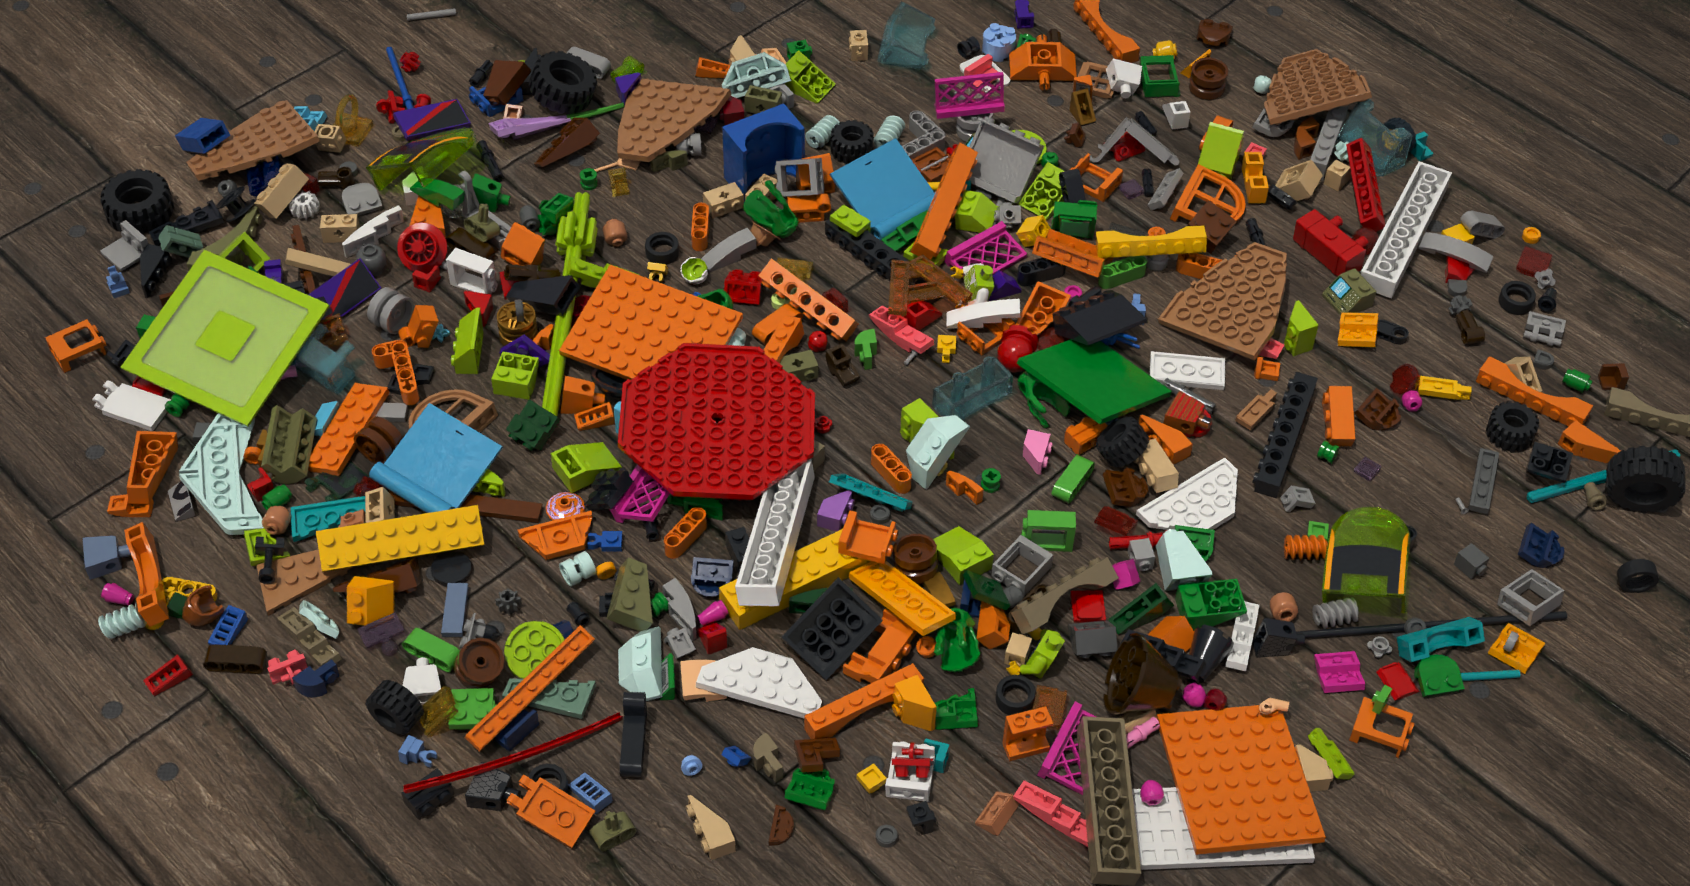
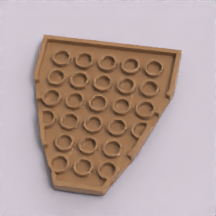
M1314 49L1283 58L1282 64L1277 68L1278 74H1274L1272 77V82L1269 86L1270 93L1266 95L1267 101L1264 102V107L1270 125H1278L1284 121L1296 120L1302 116L1314 115L1321 111H1330L1339 106H1348L1350 103L1363 102L1372 98V95L1363 75L1358 76L1356 70H1349V66L1338 58L1330 59L1329 54Z
M641 79L640 83L637 84L626 99L618 129V157L620 159L643 162L652 161L658 155L665 153L667 146L671 144L676 146L694 133V127L698 125L703 126L706 123L705 119L710 115L711 117L716 116L731 96L730 89Z
M287 100L279 101L273 107L262 109L259 113L229 131L230 136L206 153L196 154L186 163L199 181L219 176L221 171L224 170L234 173L254 167L258 164L259 160L271 162L272 158L279 154H282L283 158L320 142L318 135Z
M1256 242L1250 244L1246 249L1236 252V256L1232 259H1224L1209 269L1198 282L1194 280L1190 283L1191 287L1183 292L1181 290L1158 318L1159 324L1255 360L1274 334L1285 291L1287 253Z

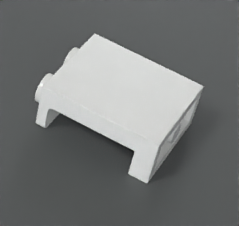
M893 742L889 775L886 778L885 784L886 797L929 802L934 765L930 766V773L927 778L916 777V766H909V777H896L892 758L909 757V755H902V748L909 749L910 744L907 742ZM916 744L917 749H924V755H916V758H934L935 762L934 746Z

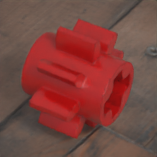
M411 51L410 53L405 52L400 58V63L403 64L401 68L406 72L416 71L421 63L418 60L419 55Z

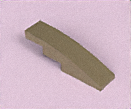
M295 607L277 617L279 623L320 667L331 659L335 663L341 660L340 654L316 630L315 625L308 618L300 614Z

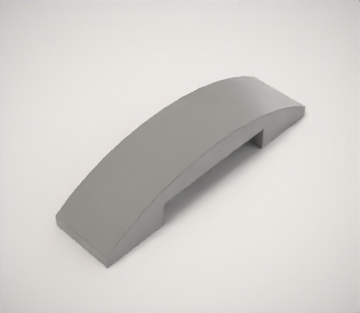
M1425 232L1418 249L1432 254L1438 252L1470 264L1469 267L1487 273L1493 260L1492 255L1470 243L1437 233Z

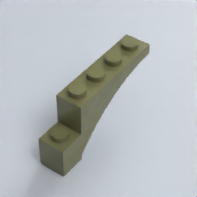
M252 206L241 222L223 238L199 251H192L187 262L188 271L204 250L219 255L243 232H246L251 239L255 237L256 229L262 222V215L259 213L258 207ZM236 246L225 259L240 265L244 261L245 253Z

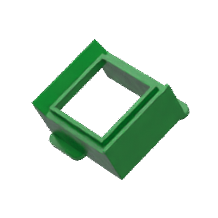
M1141 56L1139 64L1142 66L1140 84H1142L1144 96L1179 97L1180 82L1178 81L1174 65V56ZM1169 64L1170 80L1149 79L1146 65Z
M1079 200L1078 203L1055 201L1051 229L1072 237L1091 238L1093 240L1097 220V202ZM1070 220L1087 221V222H1089V223L1072 222V221H1070Z

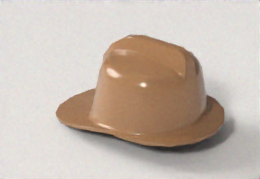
M752 221L753 225L750 231L756 238V246H768L775 239L781 240L771 231Z

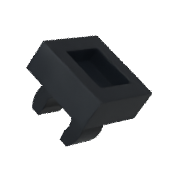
M613 592L605 593V596H599L600 617H607Z

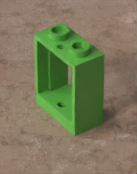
M1028 510L1027 518H1023L1021 535L1046 551L1072 552L1076 531V512ZM1032 529L1065 530V533H1032Z

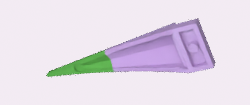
M619 103L595 110L551 117L504 118L489 123V127L498 137L506 138L511 134L513 140L566 125L574 117L589 118L625 106L624 103Z

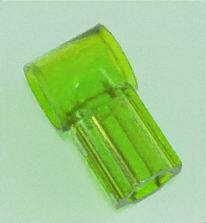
M627 56L622 65L610 73V77L615 83V77L633 73L642 74L644 64L632 56Z

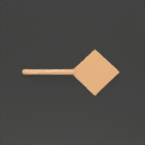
M619 158L615 163L594 170L599 172L614 166L637 170L641 161Z

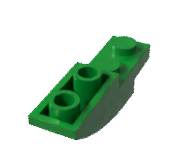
M928 210L896 227L895 231L882 238L881 241L896 252L916 239Z

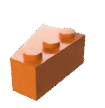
M418 195L410 225L415 223L432 224L440 229L446 238L441 206L438 207Z
M1329 386L1326 393H1323L1322 398L1326 426L1325 439H1328L1332 446H1352L1355 441L1352 386Z

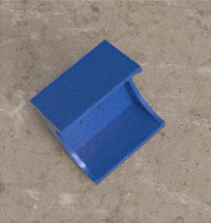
M784 103L722 127L724 179L728 184L733 182L737 184L744 195V202L747 189L763 174H776V161L805 158V128ZM786 165V174L796 177V165Z

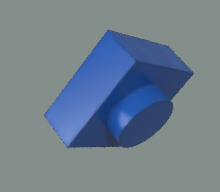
M736 746L725 747L721 754L730 765L735 767L748 765L751 759L749 755Z

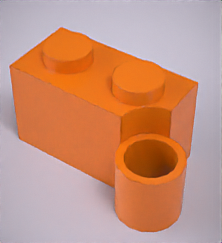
M822 193L818 196H787L789 208L796 215L799 223L824 221V213H828L831 210L828 194Z
M415 305L408 326L402 327L399 330L400 340L405 341L408 347L417 343L419 348H429L439 322L434 306Z

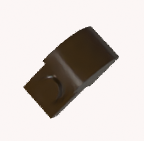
M843 344L826 350L825 357L832 376L836 375L843 387L859 380L860 375L851 363L852 357Z

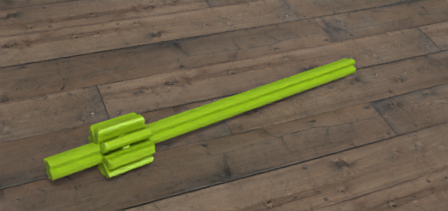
M577 192L575 194L573 211L568 212L567 217L561 216L559 220L555 244L557 246L556 252L560 256L566 254L562 276L570 275L568 274V260L571 256L586 261V256L592 257L594 254L598 228L596 227L597 221L595 218L587 219L590 205V195L587 192L583 194ZM572 276L578 283V277ZM575 297L564 315H556L542 403V407L555 416H558L566 357L560 355L559 349L571 330Z

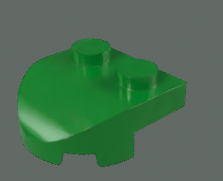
M1175 525L1174 529L1184 531L1201 557L1207 562L1213 552L1215 530Z
M1430 655L1428 658L1421 659L1415 668L1414 677L1419 681L1423 697L1458 692L1465 689L1457 663L1447 656Z
M797 768L793 772L792 780L785 791L784 798L796 803L812 806L816 809L826 810L832 798L835 779H831L829 771L825 769L808 773L801 772Z

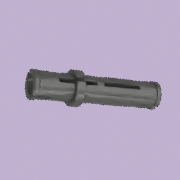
M1169 378L1164 380L1170 387L1164 383L1163 385L1170 389L1175 397L1181 391L1203 403L1205 410L1210 415L1213 413V410L1207 406L1215 409L1216 403L1186 389V386L1183 384L1179 385Z

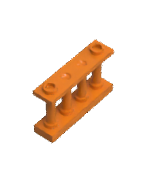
M1049 229L1047 238L1040 235L1036 237L1032 254L1097 278L1100 277L1103 266L1112 263L1114 257H1097L1096 245L1053 229Z

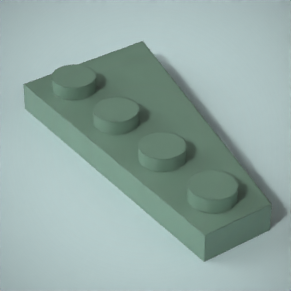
M509 679L502 698L504 699L523 679ZM553 680L528 706L582 719L596 687V681L578 683V680H569V682Z

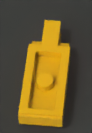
M1419 376L1418 393L1420 395L1456 400L1470 399L1472 387L1462 386L1456 380Z

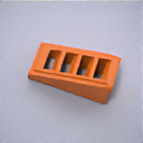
M699 57L695 76L725 78L730 65Z
M610 402L574 414L579 431L615 424L614 409Z

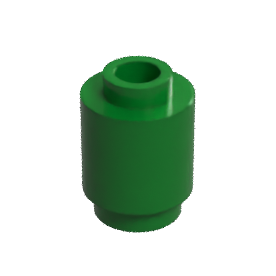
M1568 369L1562 382L1566 386L1583 393L1584 390H1589L1593 381L1590 380L1591 376L1576 369Z
M284 484L277 486L262 496V505L266 510L272 506H284L292 498V493Z

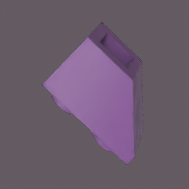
M847 490L823 500L817 513L818 527L836 532L841 530L842 525L846 522L848 511H852L855 500L852 499V491Z

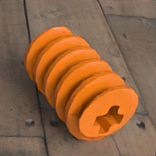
M1287 535L1284 540L1285 559L1290 554L1291 559L1294 560L1296 554H1298L1299 559L1302 560L1303 555L1306 554L1307 560H1310L1311 555L1314 554L1315 560H1318L1319 555L1322 554L1323 560H1326L1327 541L1323 535H1318L1317 538L1315 535H1310L1309 538L1307 535H1303L1301 538L1299 535H1295L1293 538L1291 535Z

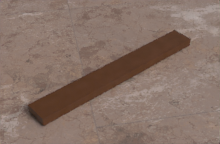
M388 490L394 498V505L418 508ZM470 494L460 506L462 508L478 505L480 516L539 523L543 509L542 503Z

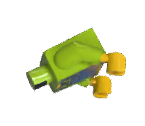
M1038 627L1034 631L1028 632V634L1034 640L1040 639L1026 664H1022L1019 667L1016 661L1009 663L1010 667L1006 668L1010 675H1019L1021 673L1022 675H1034L1041 679L1054 661L1065 640L1057 631L1041 630Z

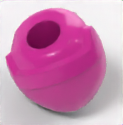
M1410 390L1402 395V404L1408 411H1418L1422 406V398L1417 391Z
M1191 683L1184 688L1182 697L1189 706L1197 708L1204 704L1206 693L1201 685Z
M1148 780L1141 787L1140 797L1142 802L1154 806L1162 802L1164 791L1158 782Z

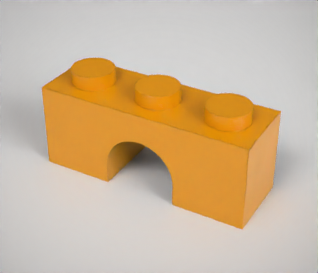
M1244 152L1241 168L1248 203H1266L1269 187L1267 177L1263 176L1264 162L1262 152Z

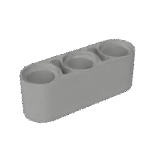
M571 47L568 50L572 55L581 57L583 61L585 60L589 67L593 68L597 79H601L611 68L610 61L605 57L577 47Z
M1467 211L1460 218V222L1474 235L1495 239L1500 237L1505 231V227L1494 215Z

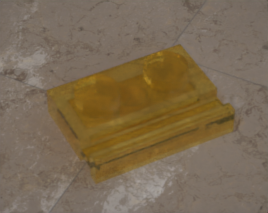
M443 686L422 705L424 714L420 718L422 727L425 728L424 734L427 736L434 735L458 713V709L454 707L456 703L450 687Z

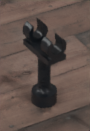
M256 536L255 555H265L264 568L259 571L258 578L263 584H272L275 581L276 573L272 569L273 555L284 556V537H277L276 544H264V537Z

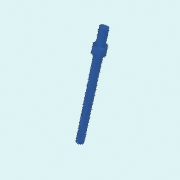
M387 47L386 51L402 94L403 105L407 109L414 108L412 105L413 100L407 91L393 48Z

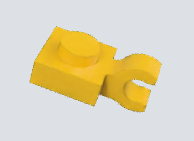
M938 335L937 353H942V363H949L950 354H955L956 336Z

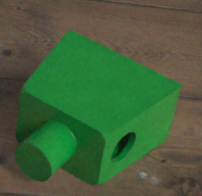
M475 173L472 183L479 205L488 204L490 212H496L499 204L509 206L511 196L502 194L501 183Z

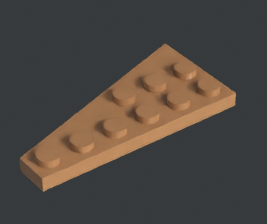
M319 549L274 560L272 562V569L276 573L275 581L272 584L260 582L267 615L273 614L274 610L281 606L286 607L290 605L291 601L299 596L304 597L325 586L334 577L347 574V570L351 568L322 572ZM264 563L256 565L258 575L259 571L264 568Z

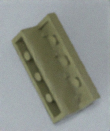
M278 405L272 408L261 467L272 473L271 480L275 482L292 484L307 476L317 417L303 408L294 414H290Z

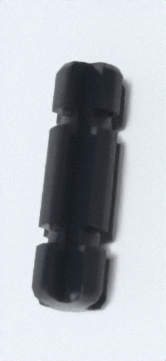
M1136 112L1135 119L1152 136H1156L1157 130L1144 112Z
M1149 168L1142 170L1143 189L1146 197L1153 196L1154 192L1152 172Z

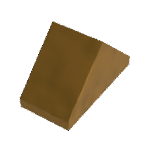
M1088 88L1071 93L1069 111L1080 125L1096 121Z

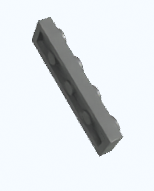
M1484 448L1479 450L1468 509L1471 511L1488 514L1499 452Z

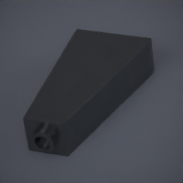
M570 275L520 281L513 284L506 298L510 302L521 299L522 302L528 303L537 312L563 316L580 286Z

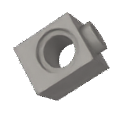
M1149 538L1131 540L1128 547L1129 559H1134L1137 571L1153 569L1155 555Z

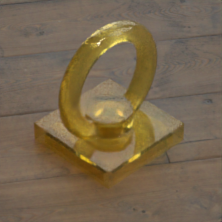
M347 94L338 104L333 125L341 127L347 139L345 144L359 147L372 128L373 120L359 117L357 98L353 94ZM350 101L352 106L351 114L343 113L346 104Z

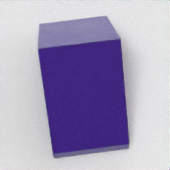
M641 73L615 77L616 91L624 106L627 97L637 84L640 83Z
M998 270L993 275L994 289L988 302L1021 293L1016 280Z

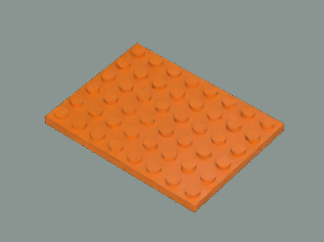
M609 265L559 349V353L623 379L632 380L638 376L640 371L648 366L652 367L658 363V359L669 352L673 353L683 343L728 345L743 318V313Z
M1260 705L1224 708L1219 711L1209 709L1157 714L1156 719L1159 721L1158 724H1160V735L1195 855L1325 842L1326 836L1282 711L1276 710L1267 715L1260 712Z

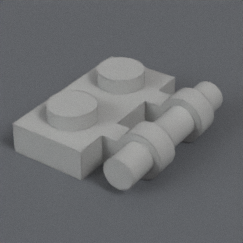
M1529 311L1525 329L1532 330V332L1525 330L1523 337L1530 339L1532 342L1540 341L1547 343L1546 345L1560 346L1562 339L1555 338V336L1562 338L1566 320ZM1538 332L1548 334L1549 336L1538 334Z

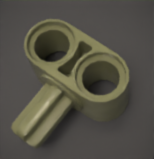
M480 204L479 212L464 220L466 231L482 242L500 235L498 224L488 217V204Z
M607 811L604 820L594 825L590 830V834L599 849L607 851L632 838L637 830L626 812L611 813Z

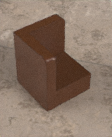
M1624 363L1602 364L1598 379L1602 390H1611V387L1624 390L1629 375Z

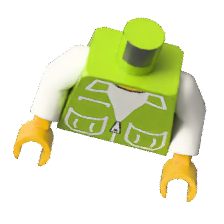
M981 263L964 266L963 269L955 266L951 267L950 270L956 272L954 275H951L952 277L961 279L965 274L964 283L968 304L966 306L988 302L994 289L992 267L984 266ZM958 303L955 308L958 309L965 305Z

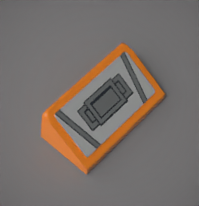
M1091 76L1074 77L1073 92L1088 88L1092 102L1093 84Z

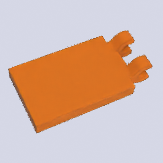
M523 774L519 780V786L528 790L523 799L511 793L507 799V804L519 809L516 816L572 849L595 814V810L540 777L535 782Z

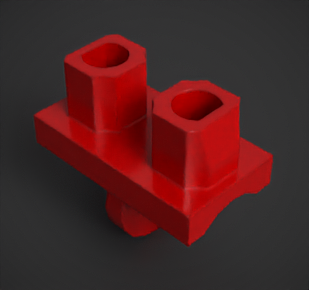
M388 90V99L378 101L376 109L380 113H387L389 123L394 124V112L405 110V108H402L403 98L394 96V92Z
M914 742L910 743L909 749L902 748V755H909V757L892 758L896 777H909V766H916V777L927 778L929 777L930 766L934 765V758H916V755H924V749H917Z

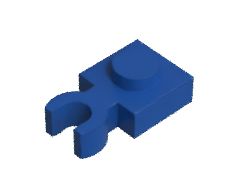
M602 531V536L596 533L588 534L589 541H594L588 542V549L594 550L601 547L602 552H622V531Z

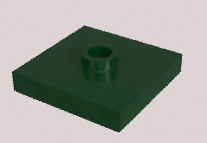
M969 570L965 571L963 576L974 599L1003 610H1008L1010 603L1000 582Z

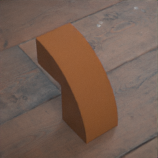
M1313 117L1304 120L1296 132L1294 152L1299 160L1312 156L1316 145L1314 138H1317L1319 124Z

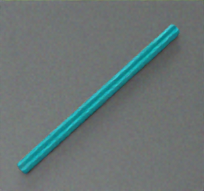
M1671 450L1677 457L1681 456L1678 450ZM1606 470L1571 479L1565 483L1561 482L1527 493L1526 498L1530 503H1534L1584 488L1585 484L1589 482L1595 484L1605 482Z

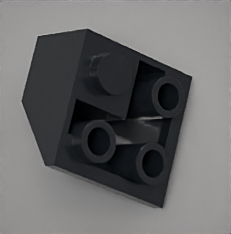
M1535 442L1528 459L1526 472L1565 483L1573 453Z

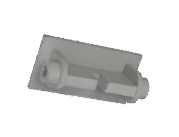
M476 613L472 615L470 620L467 619L464 624L463 631L466 634L462 637L459 648H462L471 639H476L475 637L483 638L485 621L483 619L476 620Z

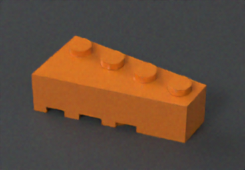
M137 431L127 482L129 504H149L178 450L177 432Z

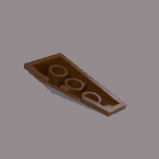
M574 117L559 132L561 136L551 142L552 147L546 149L534 165L536 167H544L587 145H591L597 140L596 137L600 132L588 118Z
M417 557L395 563L391 567L386 568V571L379 569L367 575V578L394 581V592L405 591V593H410L417 590L416 587L421 583ZM351 580L337 584L333 587V591L347 592V585Z

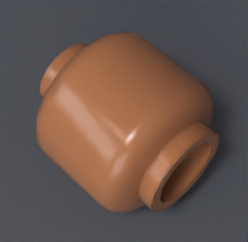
M611 219L603 226L602 230L607 244L618 247L627 240L628 235L625 225L618 219Z
M272 506L264 515L262 526L269 534L282 535L291 522V515L283 506Z
M1282 592L1271 598L1269 605L1274 619L1291 621L1297 616L1298 606L1291 594Z

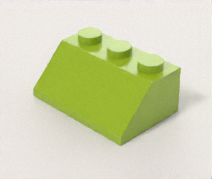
M475 308L460 319L459 328L456 327L455 329L457 341L453 342L455 355L451 356V366L455 367L456 374H478L484 336L480 308Z

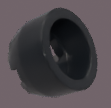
M486 624L483 638L492 641L496 640L498 636L493 633H499L498 629L493 625Z

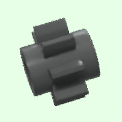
M1458 295L1451 300V307L1448 309L1456 317L1463 310L1471 312L1470 307L1473 304L1466 296Z
M509 589L499 592V598L495 599L496 606H499V612H504L508 615L518 611V605L522 604L521 597H518V592Z

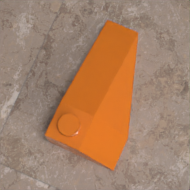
M1037 281L1015 325L1028 327L1027 331L1033 335L1036 333L1038 336L1053 322L1052 313L1059 311L1062 307H1066L1071 295Z

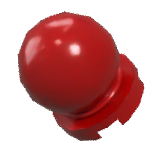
M1012 325L1008 330L1003 331L1001 344L998 347L997 359L1000 365L1009 372L1017 373L1024 371L1017 364L1018 358L1032 354L1037 350L1039 341L1037 334L1034 333L1033 335L1027 331L1028 327Z

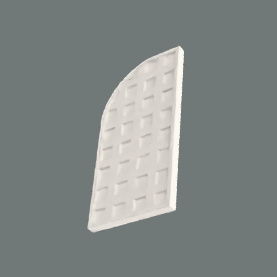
M1176 787L1163 788L1164 798L1160 804L1154 806L1142 802L1140 797L1141 789H1132L1141 870L1314 862L1315 857L1312 844L1195 855Z

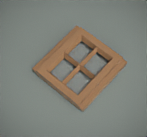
M1088 61L1083 62L1078 77L1091 76L1093 84L1092 95L1106 99L1112 98L1114 91L1110 88L1106 73L1108 66Z

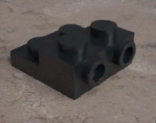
M620 468L618 471L608 469V471L598 473L595 477L596 480L591 484L595 491L589 495V499L584 504L587 509H612L634 482L629 476V472L624 468Z

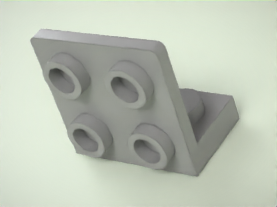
M126 220L120 223L122 238L100 251L120 271L140 261V255L148 244L147 238Z

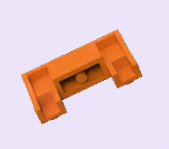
M885 608L881 618L883 621L874 629L882 633V635L868 653V659L853 652L849 664L845 663L843 665V674L859 682L864 679L870 683L890 675L893 670L896 671L899 668L902 657L909 654L911 650L910 642L917 634V631Z

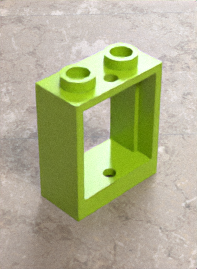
M246 232L236 237L218 255L225 258L238 246L255 263L253 268L256 271L264 265V261L270 259Z

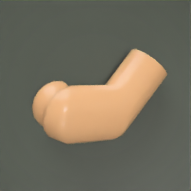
M1268 698L1260 704L1259 710L1267 715L1276 710L1288 712L1289 702Z

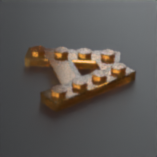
M921 255L912 261L892 260L888 314L906 316L907 303L947 297L957 306H961L972 299L973 293L925 255ZM922 277L927 281V283L908 286L909 279Z

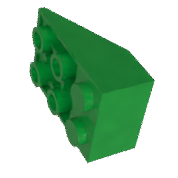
M1238 579L1178 585L1175 601L1179 615L1186 617L1193 631H1195L1197 626L1199 628L1202 625L1215 626L1247 613Z

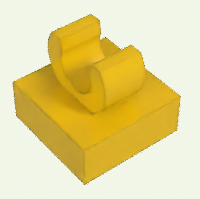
M648 262L649 279L653 280L655 275H659V282H663V275L668 274L667 265Z
M874 763L856 776V779L869 794L877 791L886 783V777Z

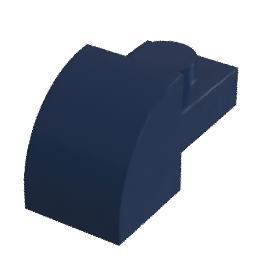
M331 659L315 671L310 666L292 677L295 689L301 695L315 698L327 694L326 685L334 682L340 675L337 664Z

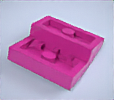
M1355 651L1314 654L1318 677L1324 693L1365 690L1366 683L1361 675L1360 662Z

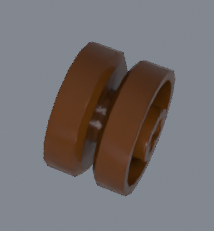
M1201 58L1195 61L1192 65L1189 82L1191 93L1196 97L1207 100L1221 97L1225 92L1228 77L1226 64L1215 58Z
M378 416L373 417L366 423L364 428L354 435V442L358 450L374 464L377 462L384 464L403 439L401 433L392 423Z
M909 534L896 541L893 546L894 567L916 584L924 583L937 574V545L932 538L923 534Z
M471 639L464 644L455 658V675L461 684L468 688H486L501 673L504 667V655L497 643L490 639Z

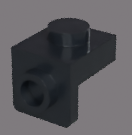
M126 339L115 354L110 351L107 352L112 357L110 361L120 367L135 345Z
M927 801L907 806L906 811L912 826L921 825L924 834L932 833L936 818L934 812L930 811Z

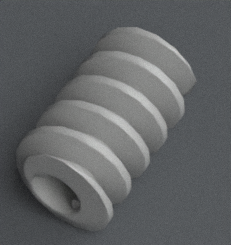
M1352 597L1351 599L1336 600V602L1331 601L1328 604H1317L1313 606L1312 610L1315 624L1317 626L1321 624L1324 629L1328 628V622L1331 627H1335V621L1339 626L1343 625V619L1346 624L1351 622V618L1354 622H1358V607L1355 599Z

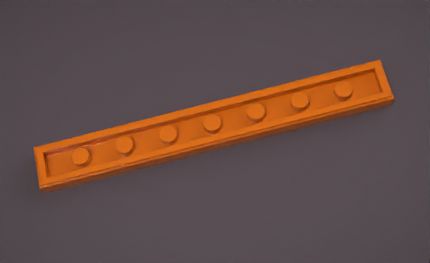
M580 625L474 726L464 738L480 752L589 647L595 638Z

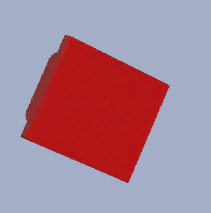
M1102 590L1070 591L1074 623L1106 620Z

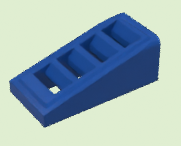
M228 605L208 640V644L231 645L248 621L246 612ZM218 637H222V638H224V639H226V640H225V641H222V640L218 639Z

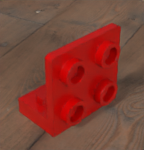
M738 269L729 272L725 278L724 290L729 294L732 302L760 304L761 282L763 280L758 275L761 272L743 273V270Z

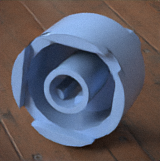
M992 23L983 33L982 52L985 55H991L995 62H1003V59L1006 58L1009 60V53L1015 50V29Z

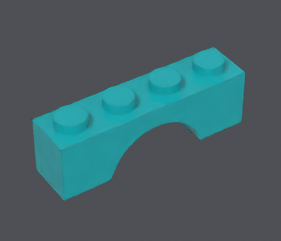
M1466 617L1397 637L1399 656L1410 662L1430 657L1429 654L1438 648L1447 646L1467 647L1485 642L1482 622L1472 617Z

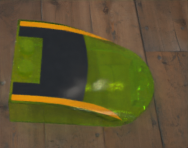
M459 128L426 136L386 151L366 166V169L379 191L383 190L410 166L421 186L426 187L476 142V135L471 128Z
M1361 507L1346 512L1336 520L1330 530L1326 549L1322 584L1323 603L1328 602V593L1401 598V613H1406L1410 533L1400 517L1383 508Z

